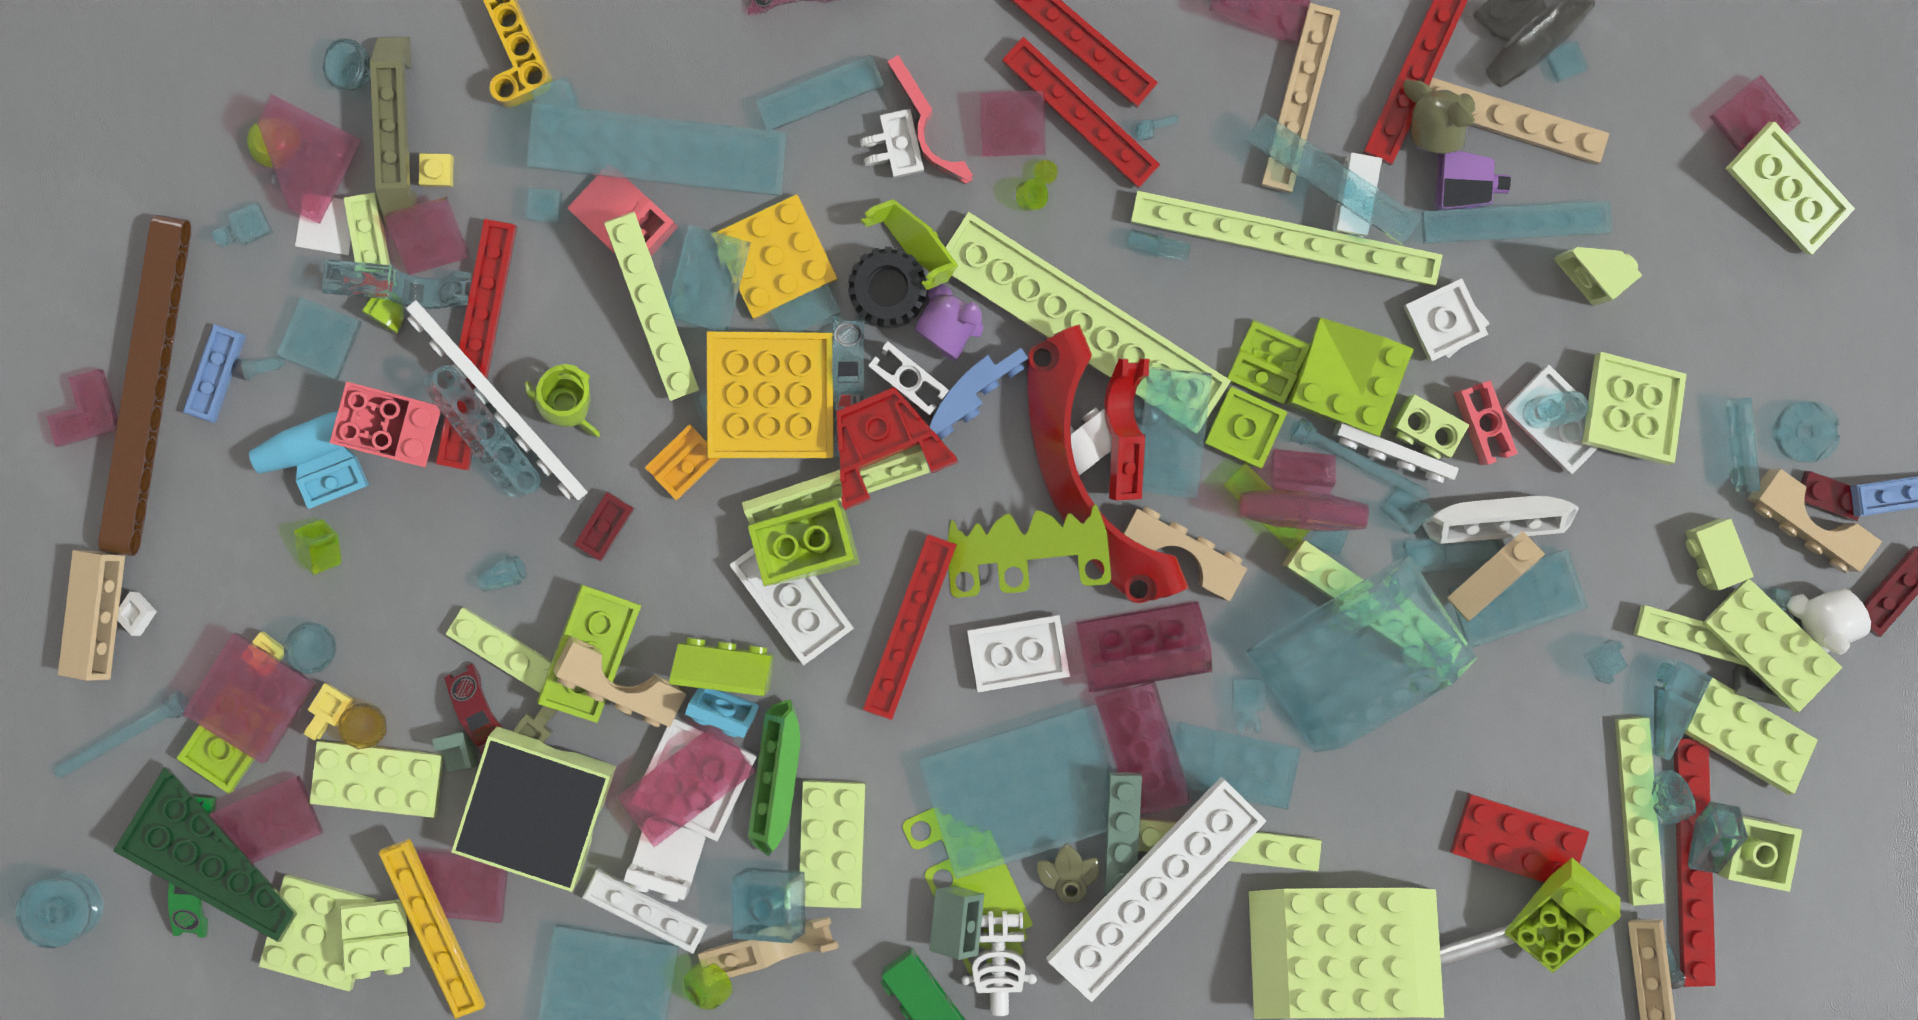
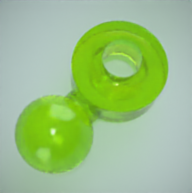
M1048 159L1039 161L1034 168L1035 178L1024 180L1018 185L1016 200L1022 209L1034 211L1042 209L1048 201L1046 184L1053 183L1059 173L1058 167L1053 161Z

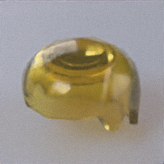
M370 702L352 704L345 709L339 718V735L347 745L356 749L375 747L386 735V715L380 707Z

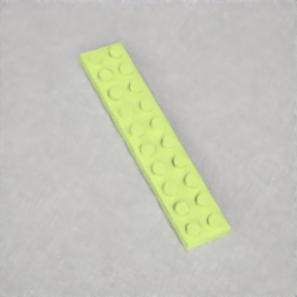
M970 212L967 213L945 247L958 264V267L952 274L953 278L1046 338H1051L1062 330L1080 324L1092 352L1088 365L1110 379L1119 358L1129 359L1128 363L1138 362L1140 358H1149V376L1142 379L1135 395L1150 405L1155 406L1161 412L1196 434L1231 382L1225 376Z

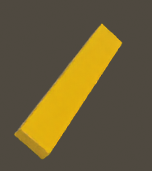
M411 839L381 849L378 854L454 1018L456 1019L483 1009L486 1005Z

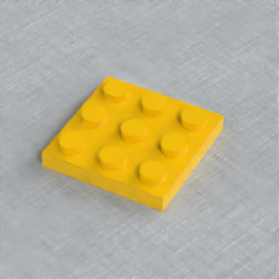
M797 194L713 234L753 319H757L838 280Z

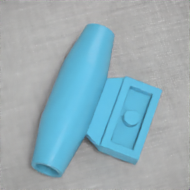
M338 411L327 413L286 429L249 451L251 464L259 474L297 466L295 481L308 509L369 485L357 456L346 447L330 443Z

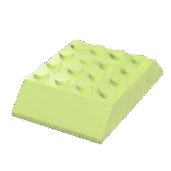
M1303 888L1248 892L1254 1019L1444 1018L1435 889Z

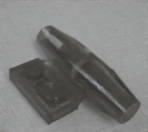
M1488 0L1476 10L1473 16L1494 38L1498 37L1508 41L1487 67L1486 74L1496 86L1502 88L1535 68L1574 33L1594 8L1595 1L1558 0L1546 7L1544 0Z

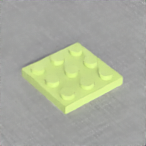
M1604 352L1595 354L1582 444L1665 465L1675 463L1687 374Z
M287 874L283 878L280 894L297 912V915L281 942L267 937L259 967L348 992L351 991L355 979L351 978V974L345 975L340 906L377 902L378 899Z

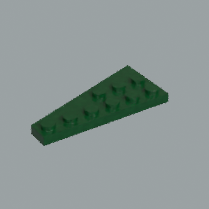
M164 767L113 852L267 937L281 942L297 912L169 768Z

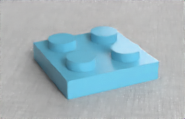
M698 688L687 706L685 715L692 717V720L698 724H710L720 728L728 736L744 738L760 705L726 691Z

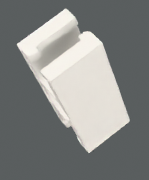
M1352 152L1345 158L1332 232L1361 238L1368 236L1382 158Z
M887 342L882 348L883 351L881 353L885 356L888 352L892 353L902 363V366L897 369L895 375H891L878 366L880 360L875 357L868 365L869 368L930 416L937 406L932 404L928 407L915 393L921 388L923 383H927L940 392L937 397L942 400L946 397L949 390L891 343ZM908 370L915 372L918 376L917 384L910 388L904 387L900 383L901 374Z

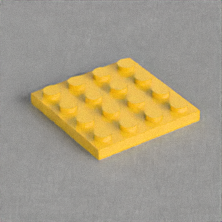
M706 332L707 458H833V333Z

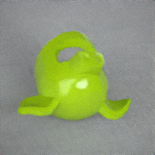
M562 364L547 370L540 378L535 390L530 381L525 382L526 395L535 402L536 409L542 418L559 427L579 425L589 435L597 438L600 437L599 430L585 419L591 401L589 374L580 370L577 366Z

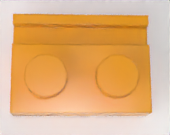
M689 424L645 469L655 477L675 500H679L721 458H707V441Z

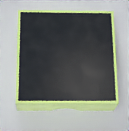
M497 726L488 736L452 853L572 892L580 879L592 842L596 819L604 806L616 766L576 752L554 749L540 740Z

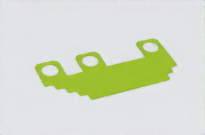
M938 807L907 819L903 823V830L913 849L919 850L942 839L950 856V859L928 868L925 872L926 881L934 896L935 890L939 889L933 883L934 874L941 869L948 870L953 876L951 886H958L984 894L982 915H988V911H993V917H1002V911H1007V914L1023 912V928L1008 927V932L1023 931L1024 941L1027 940L1028 937L1025 929L1031 927L1033 923L991 830L980 832L977 825L968 827L964 819L954 821L951 813L941 815ZM918 821L928 823L931 828L929 838L924 841L914 839L911 834L913 824ZM993 924L994 932H1003V924ZM982 927L984 932H989V927ZM979 942V947L985 950L993 949L991 948L992 942ZM1005 942L1006 949L1014 950L1021 955L1023 954L1021 942ZM992 957L988 958L986 964L993 962ZM1005 957V962L1011 960V958ZM963 959L968 972L973 975L972 964L969 962V959Z

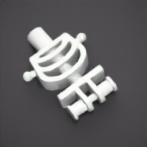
M988 911V915H982L981 927H989V932H980L979 942H992L991 948L993 949L984 950L974 957L972 962L973 976L965 975L962 977L961 982L963 985L975 982L978 993H990V1014L993 1016H1005L1009 1014V992H1022L1024 981L1029 984H1035L1037 977L1033 974L1025 975V961L1022 955L1014 950L1005 948V942H1024L1023 931L1008 932V927L1023 928V912L1007 914V911H1002V917H993V911ZM993 924H1003V932H994ZM992 957V963L978 967L983 960ZM1005 957L1015 960L1019 967L1005 962ZM989 972H992V974H993V975H988V976H984V977L980 978L982 975H984V974H986V973H989ZM1006 972H1011V973L1017 975L1018 977H1014V976H1012V975H1006L1005 973H1006Z

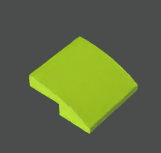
M1253 319L1227 378L1284 404L1297 378V372L1310 348V344Z

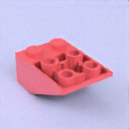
M611 163L596 176L567 208L613 252L612 244L603 223L610 219L634 211L650 256L678 228L661 209Z
M346 381L330 443L426 468L442 406Z

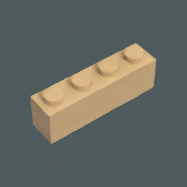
M72 551L58 668L59 676L85 681L110 680L125 555L101 551Z

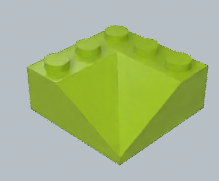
M1320 317L1309 343L1310 348L1299 368L1297 378L1286 404L1335 424L1344 423L1380 437L1414 348L1380 335Z

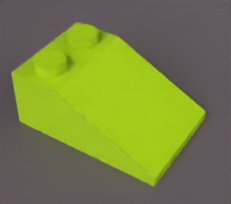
M838 499L748 526L764 587L831 573L860 564L846 511L842 506V502Z

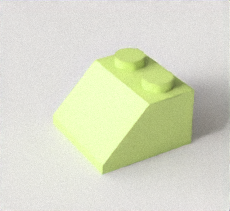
M1576 247L1553 258L1592 306L1614 300L1642 276L1637 270L1638 264L1635 259L1629 254H1624L1622 251Z

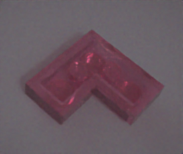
M96 369L68 377L77 408L47 416L55 447H62L115 432L118 417L104 370Z

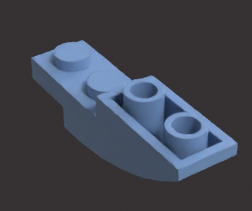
M1022 348L996 365L987 355L957 381L941 402L930 424V428L940 439L955 431L952 425L963 419L967 423L980 414L978 408L983 403L977 396V393L981 391L985 396L1000 386L997 382L998 379L1006 374L1012 378L1025 369L1023 363L1028 360V357Z

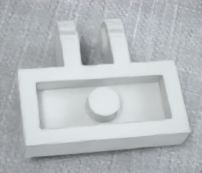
M911 109L880 115L883 133L860 139L861 147L869 148L886 142L888 152L873 154L864 158L865 166L879 165L890 161L894 178L924 172Z

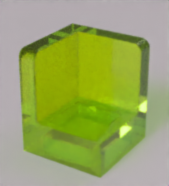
M323 519L294 530L298 559L313 575L341 564L338 534Z

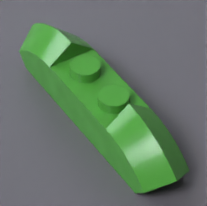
M791 699L773 704L765 712L748 838L756 848L768 857L776 849L785 834L794 797L800 751V728L798 716Z

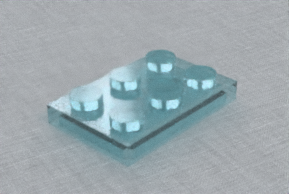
M689 225L669 301V308L673 318L718 332H728L751 242Z

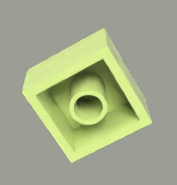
M1726 812L1714 873L1728 880L1790 892L1802 830L1784 823Z

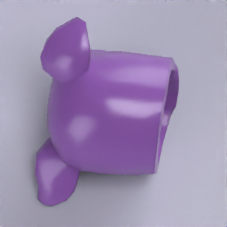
M941 284L927 290L931 301L923 310L914 330L939 349L943 356L956 362L969 337L981 336L983 332L982 314L976 303L964 302L958 297L953 296L950 288Z

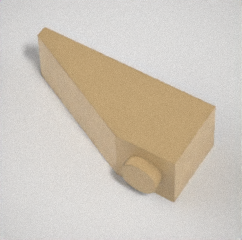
M1522 531L1456 589L1447 600L1469 622L1537 564L1545 553Z

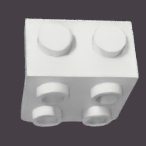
M649 817L645 821L633 862L627 869L624 882L631 883L630 887L640 892H648L649 889L660 892V897L669 901L677 902L679 899L684 900L689 893L706 836L682 825L656 817Z

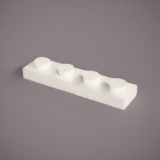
M1344 423L1336 424L1332 436L1340 439L1338 444L1353 450H1356L1357 446L1368 449L1367 455L1381 461H1385L1386 457L1398 461L1397 467L1409 472H1414L1415 468L1427 472L1425 478L1443 484L1444 479L1455 480L1459 470L1457 467Z

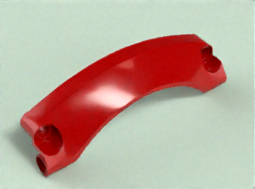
M1080 324L1054 334L1053 337L1044 340V342L1037 344L1031 349L1027 360V402L1037 462L1053 505L1063 523H1065L1067 515L1071 513L1081 524H1084L1091 517L1092 508L1095 504L1088 495L1077 471L1070 433L1074 395L1079 380L1092 357V352ZM1039 350L1046 351L1051 359L1049 365L1045 367L1036 365L1033 360L1034 353ZM1100 512L1107 531L1111 569L1110 583L1122 595L1133 603L1140 604L1149 600L1154 601L1159 598H1166L1189 588L1176 556L1152 550L1135 542L1118 530ZM1097 559L1090 560L1103 575V563ZM1136 580H1141L1145 584V592L1140 597H1133L1130 594V585Z

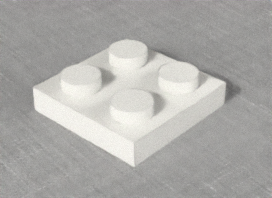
M1462 278L1403 306L1429 362L1488 335Z

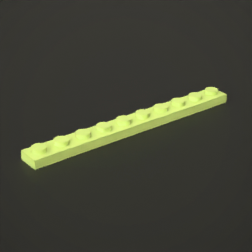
M1141 191L1136 192L1130 223L1433 287L1437 285L1443 256L1442 254Z

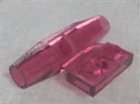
M1274 449L1272 453L1271 482L1276 490L1242 492L1240 496L1239 517L1276 527L1330 532L1366 529L1368 524V504L1330 494L1336 484V455Z

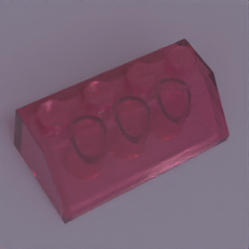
M1198 601L1076 622L1089 693L1212 672V648Z

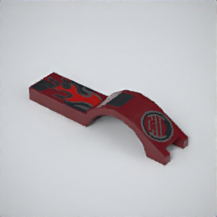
M474 663L466 666L468 671L454 678L450 674L444 677L461 725L472 742L478 747L481 755H483L488 736L497 726L503 727L492 713L482 690L481 677Z

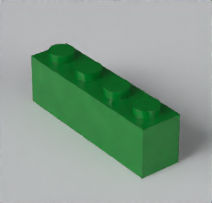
M912 947L882 969L881 977L883 980L880 982L889 996L892 997L895 994L901 1002L899 1008L907 1020H966Z

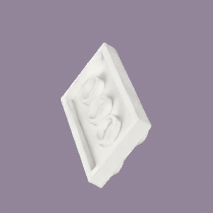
M754 548L730 564L733 571L803 666L854 629L817 576L764 587Z

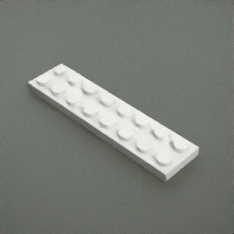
M1220 777L1046 957L1048 963L1092 1002L1262 827L1266 820L1228 782Z

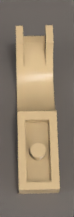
M830 917L790 923L758 936L701 951L698 957L706 983L709 984L761 970L783 959L813 951L824 953L838 949V941H833L829 925L832 923Z

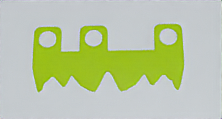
M1096 504L1092 508L1091 517L1084 524H1081L1070 513L1067 515L1063 527L1053 516L1036 510L1029 530L1025 535L1022 534L1009 513L998 519L987 535L982 526L977 523L970 534L965 536L962 531L958 530L956 523L951 520L948 541L957 544L948 568L951 594L956 598L973 597L979 594L978 565L997 563L999 587L1003 593H1017L1028 590L1030 582L1027 560L1078 555L1079 575L1083 585H1105L1111 580L1107 531ZM1092 559L1100 560L1104 565V574L1097 580L1090 579L1085 572L1087 562ZM1010 567L1019 568L1023 574V581L1017 587H1011L1005 582L1004 575ZM961 572L970 573L974 579L972 589L967 592L959 590L956 586V577Z

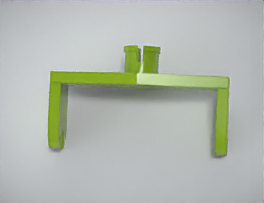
M894 199L875 205L864 214L866 218L861 219V223L865 227L884 222L908 255L914 256L916 261L930 272L926 276L928 280L922 282V286L926 290L949 281L958 264L938 239L937 232L932 231V227H929Z

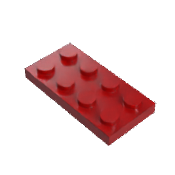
M1468 793L1450 852L1545 883L1554 872L1571 858L1580 864L1590 832Z

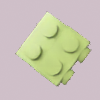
M400 899L340 906L345 975L351 974L353 979H363L370 977L371 971L384 970V974L395 975L402 973L403 967L410 966L407 914Z

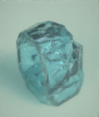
M1671 769L1659 772L1653 781L1651 794L1655 802L1653 809L1661 825L1676 824L1695 815V799L1689 785L1681 775Z

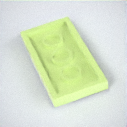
M1768 122L1725 168L1805 254L1812 255L1855 209L1776 122Z
M1750 579L1743 581L1702 623L1794 712H1800L1843 668Z
M1713 677L1705 679L1681 731L1787 795L1795 794L1818 741L1747 697L1735 694V690Z
M323 740L317 741L310 804L434 818L438 812L444 760L443 754Z
M803 781L798 906L861 908L866 782Z

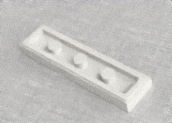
M600 869L595 871L582 897L692 954L695 952L708 926V923L646 892L632 889L630 884Z

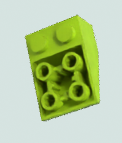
M1571 858L1546 880L1507 927L1505 934L1553 973L1620 919V897L1575 859Z

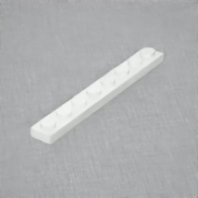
M416 300L406 309L411 315L407 320L419 333L424 329L433 338L429 344L441 357L447 354L453 360L454 364L450 368L462 381L467 377L476 386L472 392L484 405L490 402L496 408L497 412L493 414L494 417L505 429L510 425L519 434L514 439L526 452L532 449L539 456L540 459L536 461L537 465L547 476L552 473L556 475L561 481L557 487L569 500L573 496L580 500L587 494V490Z

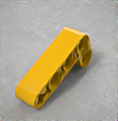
M483 0L513 65V68L496 75L490 82L492 96L503 106L512 108L545 94L552 86V76L518 1L503 0L504 3L500 4L497 0ZM516 15V21L512 26L503 27V20L506 16ZM529 43V50L525 55H516L518 45ZM535 71H541V81L534 85L529 84L530 75ZM506 84H513V93L509 97H501L502 87Z

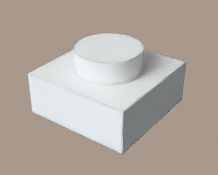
M129 592L119 607L117 621L131 636H141L157 611L139 592Z

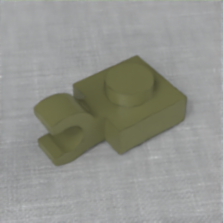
M543 706L536 717L528 712L513 732L545 743L553 732L546 725L558 710Z

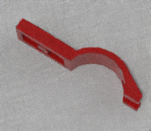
M1119 358L1106 389L1104 400L1105 420L1108 430L1112 435L1109 499L1115 501L1142 499L1145 435L1140 431L1135 420L1134 397L1142 379L1149 376V358H1140L1138 362L1128 363L1129 359Z

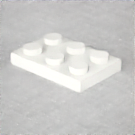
M1545 365L1503 409L1568 475H1572L1598 449V447L1582 444L1588 402L1550 365Z
M1059 614L967 630L978 692L1070 677Z

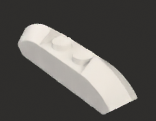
M1548 496L1480 500L1445 507L1430 514L1421 523L1429 538L1440 544L1512 538L1519 535L1522 531L1527 536L1565 533L1571 526L1579 508L1569 501Z

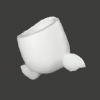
M1845 588L1822 594L1810 600L1804 594L1790 597L1786 602L1788 611L1802 620V629L1827 653L1830 651L1839 655L1846 653L1850 648V643L1867 636L1871 630V620L1865 606L1855 594Z

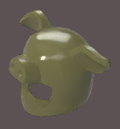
M1406 79L1403 83L1404 92L1409 99L1416 103L1411 120V138L1413 143L1435 153H1452L1462 149L1465 146L1466 126L1472 125L1475 121L1472 115L1475 111L1473 98L1469 94L1458 95L1449 90L1434 91L1426 83Z

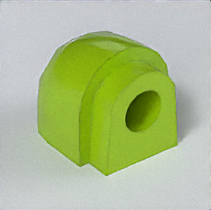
M390 292L382 295H373L362 310L365 316L395 334L399 332L405 319L404 308L401 302Z

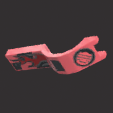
M899 55L888 61V68L920 118L918 121V144L923 157L934 168L964 184L969 183L973 180V174L964 161L950 162L942 160L933 154L926 144L924 132L927 122L932 117V108Z

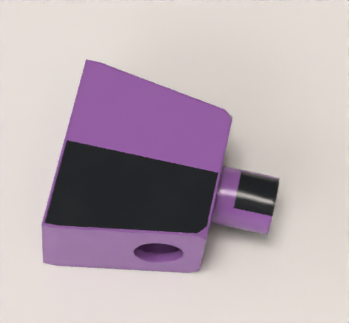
M1462 151L1438 153L1435 212L1441 213L1486 207L1492 203L1493 193H1509L1511 177L1510 175L1494 174L1495 161L1492 158Z

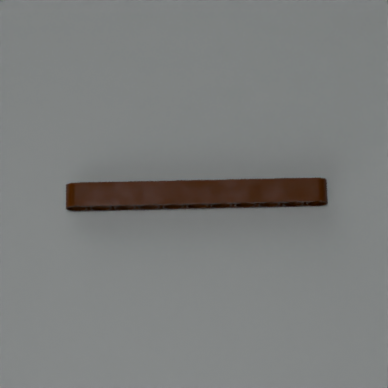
M154 215L149 226L98 540L99 549L103 552L135 556L141 545L191 238V224L186 219Z

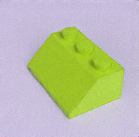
M687 637L686 642L678 644L669 684L765 696L770 690L774 653H767V647L749 645L748 650L736 649V643L718 641L717 646L705 645V639Z

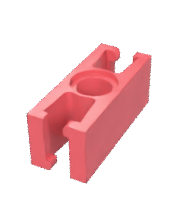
M1491 380L1454 392L1463 420L1469 424L1467 431L1480 465H1489L1497 462L1495 456H1491L1487 438L1491 436L1496 437L1502 452H1499L1501 457L1508 458L1518 454ZM1473 390L1480 391L1484 405L1482 410L1476 411L1469 394L1473 393ZM1483 415H1487L1491 420V427L1487 432L1482 430L1479 424L1480 418Z

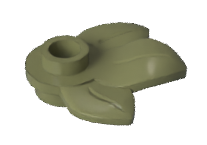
M1068 843L1064 844L1058 852L1055 863L1048 860H1039L1037 862V872L1040 881L1046 887L1056 890L1058 897L1070 904L1078 903L1085 897L1087 887L1097 880L1100 872L1098 858L1082 860L1078 851ZM1073 885L1077 888V891L1069 893L1066 891V887Z

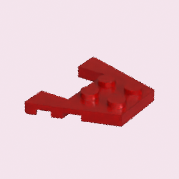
M895 387L836 411L841 467V501L845 511L871 500L860 469L902 451L920 445L932 474L959 463L954 453L949 450Z

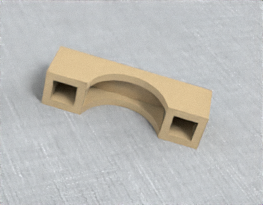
M1768 469L1747 498V500L1756 505L1754 510L1765 518L1770 519L1772 517L1781 523L1779 528L1793 537L1797 535L1806 541L1804 546L1818 555L1824 554L1831 559L1829 564L1843 573L1847 571L1861 572L1882 541L1857 523H1843L1831 530L1820 528L1810 519L1806 512L1804 503L1806 486L1782 469Z
M1144 506L1142 511L1137 508L1133 510L1122 531L1123 534L1152 550L1165 546H1177L1186 550L1194 558L1198 566V585L1230 602L1248 569L1240 565L1243 560L1242 558L1229 551H1226L1224 555L1213 550L1216 544L1201 536L1198 537L1197 541L1186 535L1187 528L1171 521L1170 525L1158 520L1161 514Z
M573 636L568 638L553 668L555 675L559 677L557 681L560 684L571 689H575L576 685L586 689V695L600 702H603L606 698L615 703L614 707L626 714L631 715L633 711L643 715L642 719L655 727H659L660 724L670 727L687 695L682 686L669 684V680L656 674L647 681L635 686H621L613 683L603 674L602 654L599 648Z

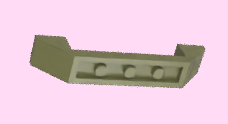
M410 37L377 38L370 60L375 190L386 226L418 225L417 193L410 190L405 69H412Z

